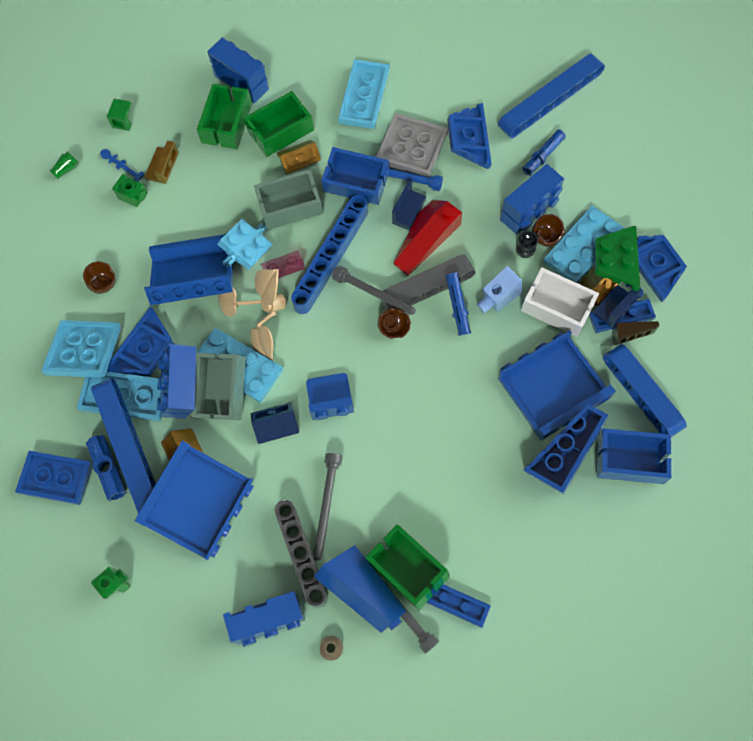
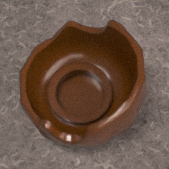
M545 214L535 222L532 232L537 235L538 244L548 247L555 245L561 239L565 228L564 222L558 216Z
M101 261L92 262L85 267L83 272L85 285L91 292L96 294L106 293L115 285V274L108 263Z
M393 307L385 309L380 313L377 326L380 333L390 339L403 338L410 330L411 321L408 314Z

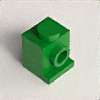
M125 174L120 176L112 188L119 200L135 207L139 206L147 194L142 183L126 177Z

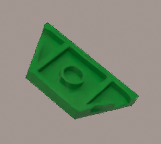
M636 226L595 238V275L608 278L617 284L624 282L633 286L632 290L639 291L640 276Z

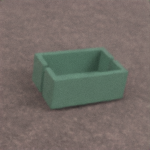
M310 169L254 185L267 230L323 214L321 200Z
M196 353L195 409L191 414V418L242 420L246 357L237 354Z

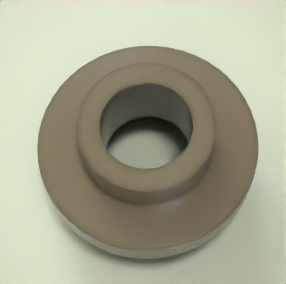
M335 636L324 638L320 643V654L329 661L338 659L343 652L342 642ZM329 644L335 645V651L333 653H329L327 651V646Z

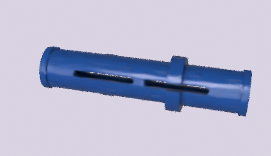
M560 129L556 130L545 144L531 155V159L522 167V171L526 175L531 176L539 166L546 162V158L557 146L565 140V133Z
M456 272L445 275L454 312L452 317L456 321L458 336L470 334L471 331L467 317L469 312L465 308L459 274Z

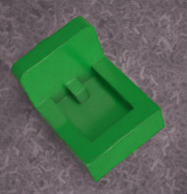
M109 566L91 582L103 599H108L115 591L124 593L131 587L127 582L129 578L123 570H116Z

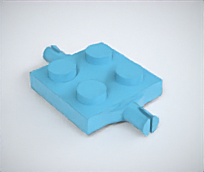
M241 219L217 244L228 255L223 261V265L229 268L234 262H237L247 270H250L273 245L262 235L267 229L266 225L263 227L264 224L260 223L254 229L245 220Z

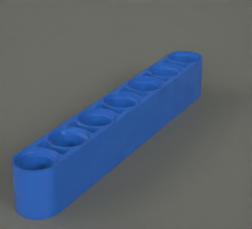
M592 53L588 54L502 116L498 122V127L511 139L515 138L596 79L605 69V65Z
M357 194L349 200L292 293V304L298 314H306L311 310L367 217L368 204L365 196ZM319 268H325L323 271H318ZM309 284H316L313 287H307ZM300 300H306L303 304L297 303Z
M111 377L93 385L91 390L139 514L154 489L156 482L118 384Z

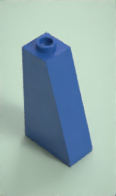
M355 545L323 564L314 575L321 584L380 633L387 628H390L391 631L402 622L400 617L407 612Z

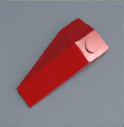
M432 200L419 212L394 261V265L409 276L461 225L463 212L448 201Z

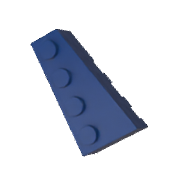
M587 404L523 471L564 495L605 425L608 414Z

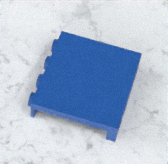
M226 234L149 246V253L152 259L150 286L144 287L150 305L233 292V264L229 268L223 265V261L228 255L217 245Z
M571 331L565 334L563 332L553 337V341L548 344L545 342L540 344L533 353H525L518 358L516 363L512 365L508 363L500 369L499 382L541 441L567 426L587 404L596 408L611 399L616 392L612 385L605 386L570 339Z
M181 441L136 517L135 522L144 525L206 560L210 556L214 558L220 548V545L217 544L221 536L226 537L232 527L228 523L232 516H238L243 507L240 504L244 496L248 498L254 487L251 485L253 479L247 478L191 447L190 444Z

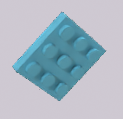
M61 320L41 371L44 375L105 378L121 330L120 324L115 322Z

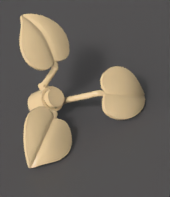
M279 269L259 270L255 275V288L257 293L261 295L262 300L236 301L237 293L233 288V292L218 294V301L222 312L229 317L236 314V305L261 304L262 309L270 313L257 323V328L251 329L250 341L254 351L274 361L272 334L262 324L272 316H276V311L285 309L286 300L282 294H277Z

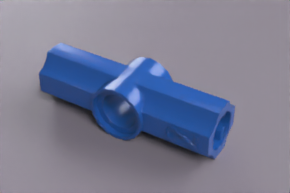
M100 435L89 438L86 445L93 461V470L98 474L107 500H118L124 497L127 492L119 474V466L114 461L105 436ZM106 464H110L108 470L103 472V467Z

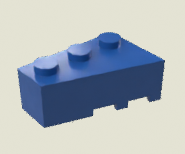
M294 591L268 599L266 602L253 607L252 605L246 606L244 610L232 615L230 612L223 614L230 642L238 645L242 644L243 647L257 643L256 638L265 636V639L274 637L279 634L278 630L287 627L288 631L301 626L300 622L305 621L297 593Z

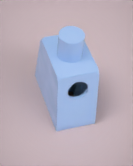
M507 266L483 288L484 298L477 303L478 308L483 313H486L492 307L495 311H500L522 294V280Z

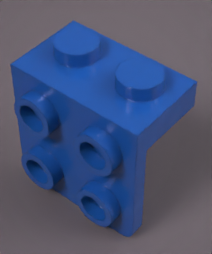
M346 373L322 376L306 381L309 398L308 405L312 420H324L328 417L345 416L354 413Z

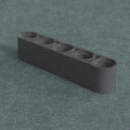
M462 254L383 290V292L412 306L447 290L448 284L445 275L457 272L459 274V281L462 283L472 278L476 271L467 255ZM381 300L385 309L394 307Z
M281 500L275 505V515L305 600L313 608H321L325 606L328 599L324 585L315 577L309 581L303 579V573L306 570L312 569L316 574L318 567L301 520L293 503L289 500ZM285 507H290L291 513L285 517L281 516V510ZM291 528H298L299 533L296 537L291 538L288 536V531ZM300 548H305L307 550L306 556L302 559H297L295 556L296 551ZM314 591L322 592V599L318 603L311 601V594Z

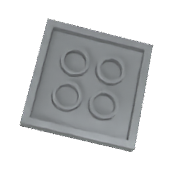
M395 113L376 157L389 160L390 167L430 177L447 137L448 128Z

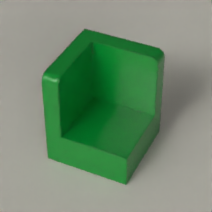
M113 99L106 116L112 128L130 131L132 126L128 118V113L132 106L130 101Z

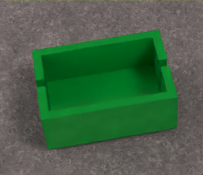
M212 83L196 129L201 143L218 146V143H220L221 147L238 149L245 127L244 117L249 115L252 106L248 89L232 87L231 91L235 101L233 102L229 86Z
M293 91L244 117L248 133L266 157L314 131L312 115L301 104V101Z
M396 524L383 538L389 549L386 551L379 542L365 558L380 575L419 611L433 596L431 590L433 589L437 592L449 579L450 574L438 560Z

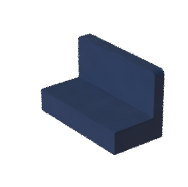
M408 181L392 210V224L409 231L426 201L425 195L412 191V182Z
M617 285L594 310L593 315L613 328L638 300L642 290H631L628 292Z
M292 402L250 413L251 423L258 444L299 433Z

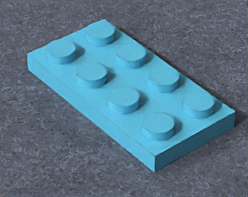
M354 59L338 118L339 124L375 129L390 71L389 64Z
M591 206L544 258L543 263L562 277L578 283L595 264V238L622 230L624 227L594 206Z
M214 328L197 351V353L237 354L246 357L243 393L259 403L263 401L284 370L279 364Z
M106 372L105 378L85 377L76 408L79 411L100 414L91 387L112 377L118 384L131 418L161 422L160 411L156 409L157 399L160 398L161 390L157 389L158 378Z

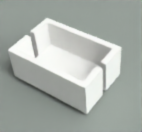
M541 268L524 300L521 311L565 332L571 331V335L578 337L599 293Z

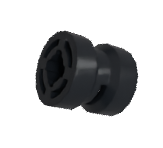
M524 231L519 235L516 252L520 257L530 258L534 255L538 244L537 235L531 231Z

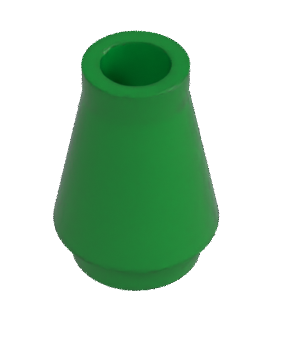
M67 151L65 154H61L50 172L59 179L61 176L77 168L76 165L79 162Z

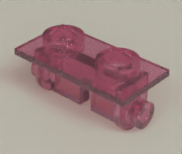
M298 250L261 263L262 269H279L278 278L305 269Z

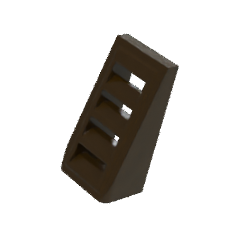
M659 322L616 323L612 330L613 344L618 345L654 334L660 326Z

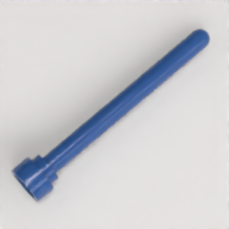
M390 169L388 177L425 184L432 188V190L439 192L443 183V176L440 175L425 177Z

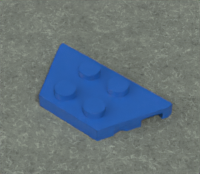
M483 103L477 104L475 108H466L459 113L456 112L449 115L447 123L451 152L486 169H490L492 162Z
M654 235L652 237L638 236L639 272L662 303L687 266L664 235Z
M149 307L112 357L107 372L150 377L156 370L159 357H162L163 351H166L168 346L174 344L152 307Z

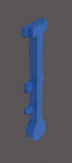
M108 149L101 150L100 156L103 159H109V164L115 163L118 170L122 168L135 177L133 180L139 182L144 177V172L141 171L137 174L124 165L126 163L125 160L121 162L117 160V154L111 156Z

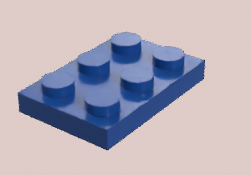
M29 450L15 492L21 495L81 505L93 463Z

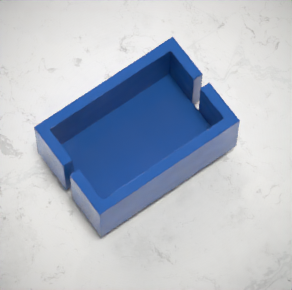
M222 37L207 51L214 76L231 88L248 89L251 101L254 104L269 90L264 64L260 60L251 57L245 50L242 51L236 47L233 42L227 41Z
M332 147L327 162L328 166H326L321 180L324 192L347 198L361 194L366 197L368 203L379 205L390 172L389 160Z
M548 164L544 165L504 199L500 221L516 235L522 230L526 231L536 218L539 219L549 207L553 208L559 202V194L563 190L564 178Z
M170 344L158 360V369H161V377H158L157 389L161 390L160 398L157 399L156 409L160 411V417L185 419L195 409L196 346Z
M605 428L599 433L597 437V455L600 456L597 458V478L665 484L672 478L671 458H667L671 455L670 434Z

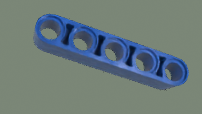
M620 344L603 355L606 366L660 434H670L673 437L687 427L683 416L624 344Z

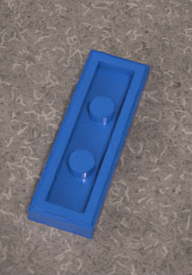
M650 300L636 301L618 323L654 320L656 315ZM590 312L589 318L595 333L614 329V327L611 328L594 316L593 312Z
M444 584L437 592L433 589L431 590L433 596L428 600L427 604L483 628L491 605Z

